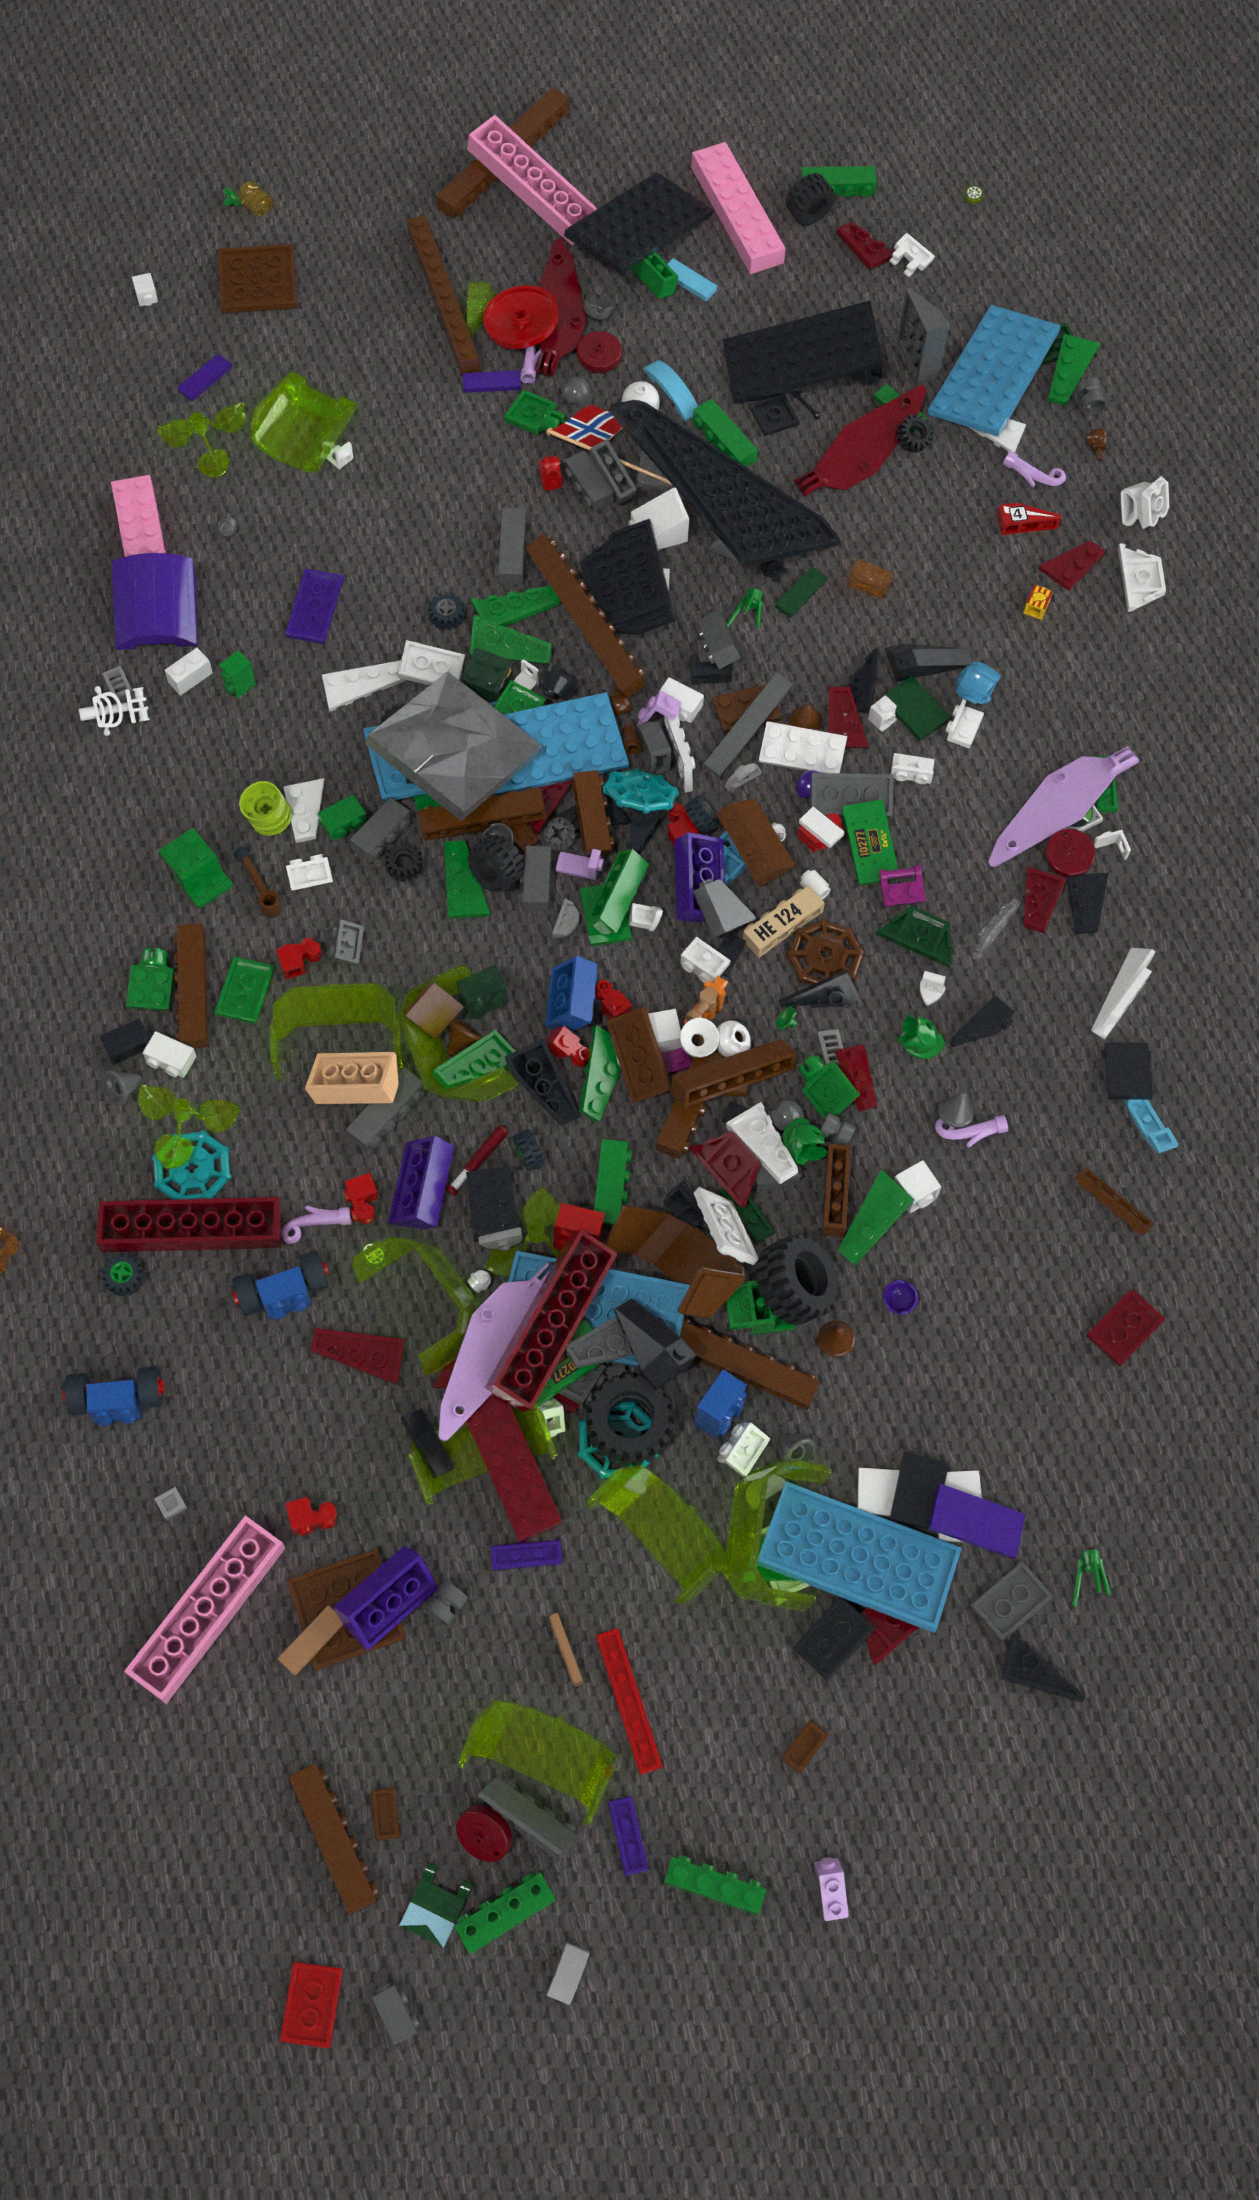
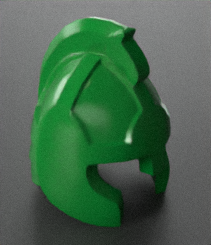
M910 1014L905 1018L902 1024V1034L897 1040L898 1044L903 1046L910 1055L920 1059H929L936 1056L942 1051L946 1043L943 1036L938 1034L932 1022L927 1018L918 1016L916 1025V1019Z
M799 1117L786 1126L783 1133V1144L798 1164L818 1161L828 1154L823 1146H817L818 1143H825V1136L815 1125H811L807 1119Z

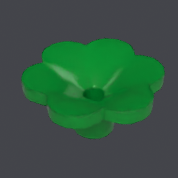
M229 187L223 189L227 197L223 202L227 207L232 203L237 207L242 205L239 196Z
M789 1006L779 1014L775 1026L780 1031L788 1026L791 1028L796 1026L797 1021L793 1019L796 1011L793 1007Z

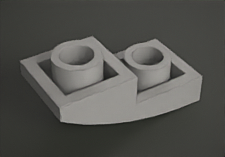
M566 1942L557 1963V1969L547 1990V1996L568 2005L571 2004L584 1971L589 1951Z

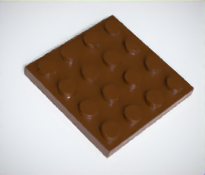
M293 244L218 249L222 313L297 308Z
M378 1549L287 1580L302 1631L328 1605L334 1610L333 1607L382 1565ZM400 1622L367 1651L349 1630L343 1626L311 1659L316 1672L406 1640V1636Z

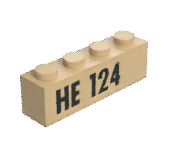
M810 886L803 890L799 889L793 894L792 898L787 901H781L775 910L763 914L758 922L749 924L744 929L743 940L746 941V945L753 953L760 958L795 933L797 928H802L823 913L825 903Z

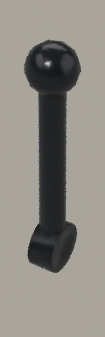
M794 391L792 396L797 398L813 414L815 419H819L821 416L820 412L815 411L800 396L799 391Z

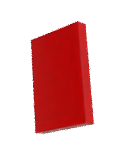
M293 1962L280 2042L331 2048L343 1968Z

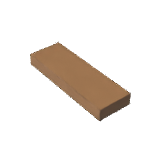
M328 1605L278 1658L294 1676L344 1626L337 1613Z
M558 1613L550 1615L549 1622L572 1684L575 1687L582 1685L583 1680Z

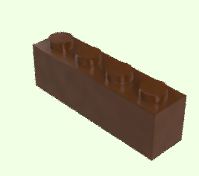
M598 770L575 772L572 775L571 781L584 857L590 858L592 849L601 850V856H607L610 854L611 848H614L613 836H609L610 818L605 814L607 800L606 796H602L603 777L599 776Z
M828 1145L825 1167L822 1236L844 1237L846 1231L850 1145Z

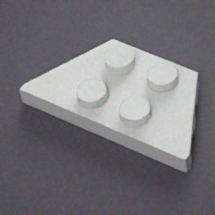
M1119 544L1118 552L1127 611L1131 612L1165 595L1166 587L1162 562L1158 556L1149 555L1139 549L1135 552L1125 548V544Z

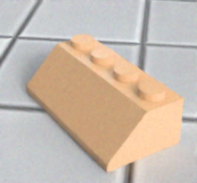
M395 1052L318 1053L305 1090L315 1104L393 1103L399 1086Z

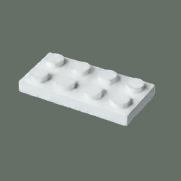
M767 722L759 762L802 771L816 770L821 773H840L847 736Z
M698 1187L694 1192L698 1202L697 1205L701 1209L704 1220L710 1229V1234L717 1244V1250L723 1255L735 1257L740 1262L754 1265L758 1261V1256L733 1202Z

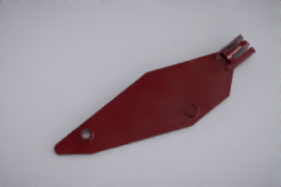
M556 239L553 243L539 285L540 288L548 291L554 297L559 312L556 328L545 340L539 343L541 356L536 373L540 374L543 367V375L548 376L551 368V377H554L559 359L577 349V344L581 339L587 321L573 257L561 239Z
M919 385L845 425L816 467L794 480L795 485H799V491H803V497L823 486L847 490L876 474L899 442L896 438L899 435L896 434L899 424L909 415L919 413L927 390L926 387Z

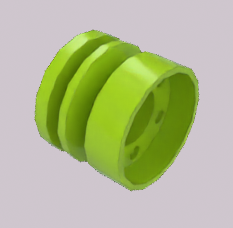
M259 781L247 787L240 797V810L256 832L264 836H273L280 834L290 824L293 814L291 806L276 785L267 781Z

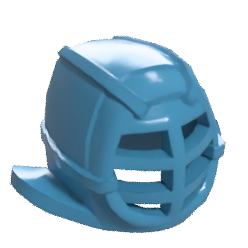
M972 662L970 666H967L960 672L956 682V692L958 696L971 703H988L1001 675L984 663Z

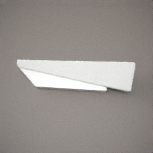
M1142 948L1130 949L1092 1027V1032L1103 1039L1108 1036L1148 980L1152 971L1146 967L1156 951Z

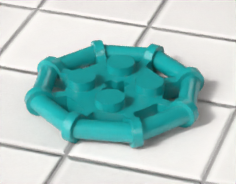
M634 768L631 771L611 772L608 781L602 787L603 792L616 801L617 806L643 811V814H648L650 811L662 809L668 811L672 809L673 802L679 795L678 789L671 786L663 775L639 771L638 768Z
M206 1130L185 1134H172L169 1141L157 1154L152 1156L155 1178L154 1188L156 1190L159 1189L172 1200L212 1199L227 1181H231L232 1175L230 1174L229 1166L230 1149L207 1134ZM198 1141L197 1146L183 1147L181 1144L183 1142ZM204 1142L216 1150V1152L213 1154L208 1153L203 1148ZM177 1145L179 1150L174 1152L172 1158H165ZM220 1158L221 1172L215 1171L214 1161ZM192 1163L198 1166V1168L194 1169V1173L186 1170V1167H189ZM163 1164L169 1166L170 1176L165 1179L163 1178ZM213 1177L218 1178L215 1181V1183L208 1190H206L205 1186L207 1185L208 1181L210 1179L212 1180ZM173 1182L180 1186V1193H177L168 1184ZM201 1189L202 1191L199 1194L186 1195L187 1191Z
M623 1402L610 1410L627 1411L626 1415H611L609 1412V1427L615 1434H620L621 1437L637 1438L641 1436V1433L650 1429L652 1419L636 1402ZM633 1413L645 1425L639 1427L630 1418L631 1414ZM586 1418L579 1421L577 1425L579 1427V1452L577 1455L600 1476V1479L631 1478L634 1480L650 1463L644 1460L642 1465L632 1466V1463H628V1469H609L611 1462L608 1461L607 1456H604L603 1458L606 1462L603 1467L591 1455V1453L598 1451V1449L592 1446L588 1447Z

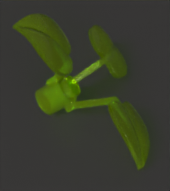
M239 402L220 410L214 417V423L207 416L204 417L201 412H193L188 420H172L167 424L157 426V431L161 439L174 448L185 446L189 442V436L193 435V431L201 435L209 453L203 454L197 462L198 469L205 476L220 477L229 467V456L223 449H217L212 452L205 436L208 424L217 430L223 428L226 433L239 431L244 426L246 420L245 405L243 402Z
M141 1085L139 1089V1106L147 1118L160 1120L164 1117L165 1113L170 1115L173 1112L174 1118L177 1120L176 1137L164 1135L155 1144L156 1157L166 1169H175L182 1166L192 1155V1142L187 1138H180L182 1122L189 1120L192 1113L199 1120H204V1125L208 1130L224 1132L233 1125L241 1110L240 1106L229 1101L210 1100L201 1105L200 1112L202 1115H200L195 1110V1107H191L187 1099L179 1098L176 1100L173 1092L167 1088Z
M544 1187L537 1190L524 1206L523 1219L527 1224L528 1235L525 1236V1241L520 1251L525 1252L530 1240L534 1243H540L544 1240L553 1254L558 1257L559 1253L546 1235L545 1226H550L556 1222L560 1208L556 1200ZM512 1246L509 1250L505 1251L493 1249L485 1264L486 1270L497 1276L509 1277L515 1253L519 1251L518 1246Z

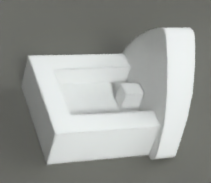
M632 903L630 906L629 925L654 931L660 921L663 910L660 907Z
M927 971L924 972L920 982V993L926 1005L936 1002L945 992V976Z

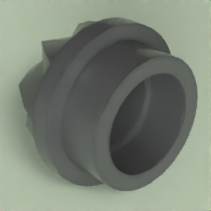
M224 516L218 521L220 535L229 537L236 533L237 522L233 518Z

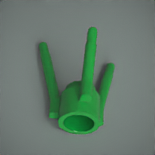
M748 589L746 596L742 597L740 604L727 622L728 627L745 604L744 613H747L749 609L757 608L756 629L760 628L761 610L764 603L761 601L763 594L759 589Z
M1098 1550L1082 1551L1081 1559H1077L1078 1568L1073 1594V1607L1077 1606L1083 1568H1085V1572L1094 1574L1097 1593L1102 1592L1100 1573L1106 1594L1108 1596L1111 1594L1103 1568V1559H1100V1552Z

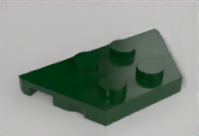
M910 906L901 915L891 919L890 923L877 929V936L950 968L952 958L949 922L914 906Z

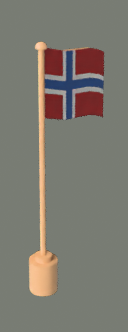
M590 405L577 412L567 422L554 429L548 428L547 435H554L590 451V448L608 439L609 441L623 428L612 413ZM619 459L627 467L672 485L664 477Z

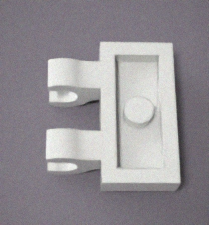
M906 233L895 244L894 248L896 251L892 254L893 257L889 262L896 266L903 256L907 258L910 263L906 266L907 269L904 271V274L910 277L917 268L923 271L933 261L935 256Z

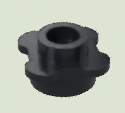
M771 561L767 569L763 570V575L772 578L774 582H779L780 577L786 573V568L778 561Z

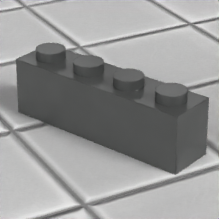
M502 508V516L498 515V528H501V532H497V544H500V548H496V560H499V565H495V577L499 578V584L523 585L526 508Z
M404 1067L398 1073L399 1086L393 1103H370L346 1129L347 1137L366 1152L371 1148L375 1149L380 1144L381 1137L386 1132L390 1133L394 1129L395 1122L400 1117L403 1118L408 1114L413 1102L420 1101L424 1096V1082Z

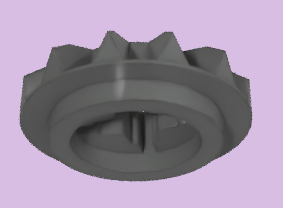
M557 817L549 820L547 826L544 827L545 831L542 836L545 839V844L549 845L551 849L562 851L569 848L574 842L575 828L569 820ZM555 828H557L560 831L563 830V832L561 833L562 839L558 837L554 838V836L556 835Z

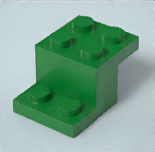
M191 828L158 850L159 855L172 869L175 881L199 910L234 887L231 880L221 870L215 853L194 828Z
M756 1281L743 1282L725 1301L730 1330L749 1328L750 1336L794 1331L796 1328L795 1325L783 1322L779 1319V1316H774L770 1312V1307L765 1305L763 1302L764 1298L758 1291L759 1284Z

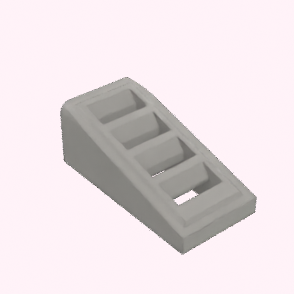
M121 666L102 673L110 692L114 693L121 703H127L125 692L127 689L130 690L131 700L136 699ZM121 675V677H118V678L113 679V680H111V681L109 680L110 678H113V677H116V676Z
M839 1029L817 1032L822 1060L826 1065L830 1062H836L841 1069L838 1060H829V1058L836 1057V1054H828L827 1052L844 1048ZM835 1035V1039L824 1040L825 1036ZM832 1043H836V1044H837V1046H830V1047H826V1045H825V1044H832Z

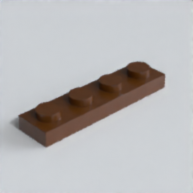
M1087 1167L1074 1178L1082 1189L1090 1191L1095 1195L1099 1203L1107 1205L1113 1210L1112 1212L1117 1218L1125 1220L1134 1232L1145 1235L1153 1227L1154 1223Z

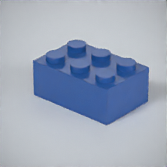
M575 956L551 969L545 1027L556 1029L565 1026L572 1032L591 1023L593 1018V1001L595 999V982L597 979L596 963Z
M723 1369L697 1406L694 1425L715 1439H718L720 1435L725 1436L731 1427L733 1416L737 1418L744 1409L743 1405L746 1401L744 1399L747 1396L745 1393L746 1384Z

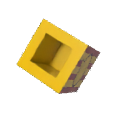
M1034 585L1023 614L1042 620L1053 591Z

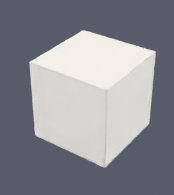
M676 1009L649 1013L660 1053L681 1048V1029Z
M923 1160L899 1173L894 1178V1181L915 1199L907 1209L909 1213L932 1203L938 1197L941 1185Z

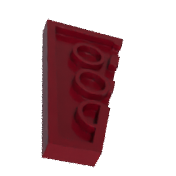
M315 1328L311 1352L398 1385L405 1339Z

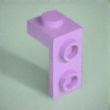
M660 690L656 696H651L647 707H643L639 711L637 716L639 719L638 725L647 722L655 711L674 720L678 715L681 702Z
M592 849L590 858L560 852L556 872L596 880L598 871H602L604 859H601V850Z
M828 1857L814 1862L815 1872L820 1884L825 1921L847 1918L849 1914L844 1872L839 1859Z

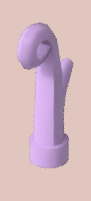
M535 345L526 348L524 364L520 374V380L523 383L535 382V368L541 356V350L535 354Z
M1012 451L1008 453L1003 462L1004 466L1009 469L1012 468L1022 475L1031 487L1035 486L1033 479L1051 486H1058L1066 479V474L1062 469L1054 468L1049 472V475H1046L1019 458Z
M1005 1115L996 1116L991 1120L957 1130L950 1125L948 1130L943 1129L942 1125L946 1123L941 1118L935 1124L937 1133L943 1138L952 1140L971 1138L967 1143V1147H971L988 1135L1008 1132Z
M305 1206V1209L313 1214L300 1216L288 1221L281 1230V1237L284 1242L293 1244L299 1241L301 1237L299 1227L330 1224L350 1225L352 1224L350 1207L339 1208V1210H326ZM291 1229H293L295 1231V1235L289 1237L288 1232Z

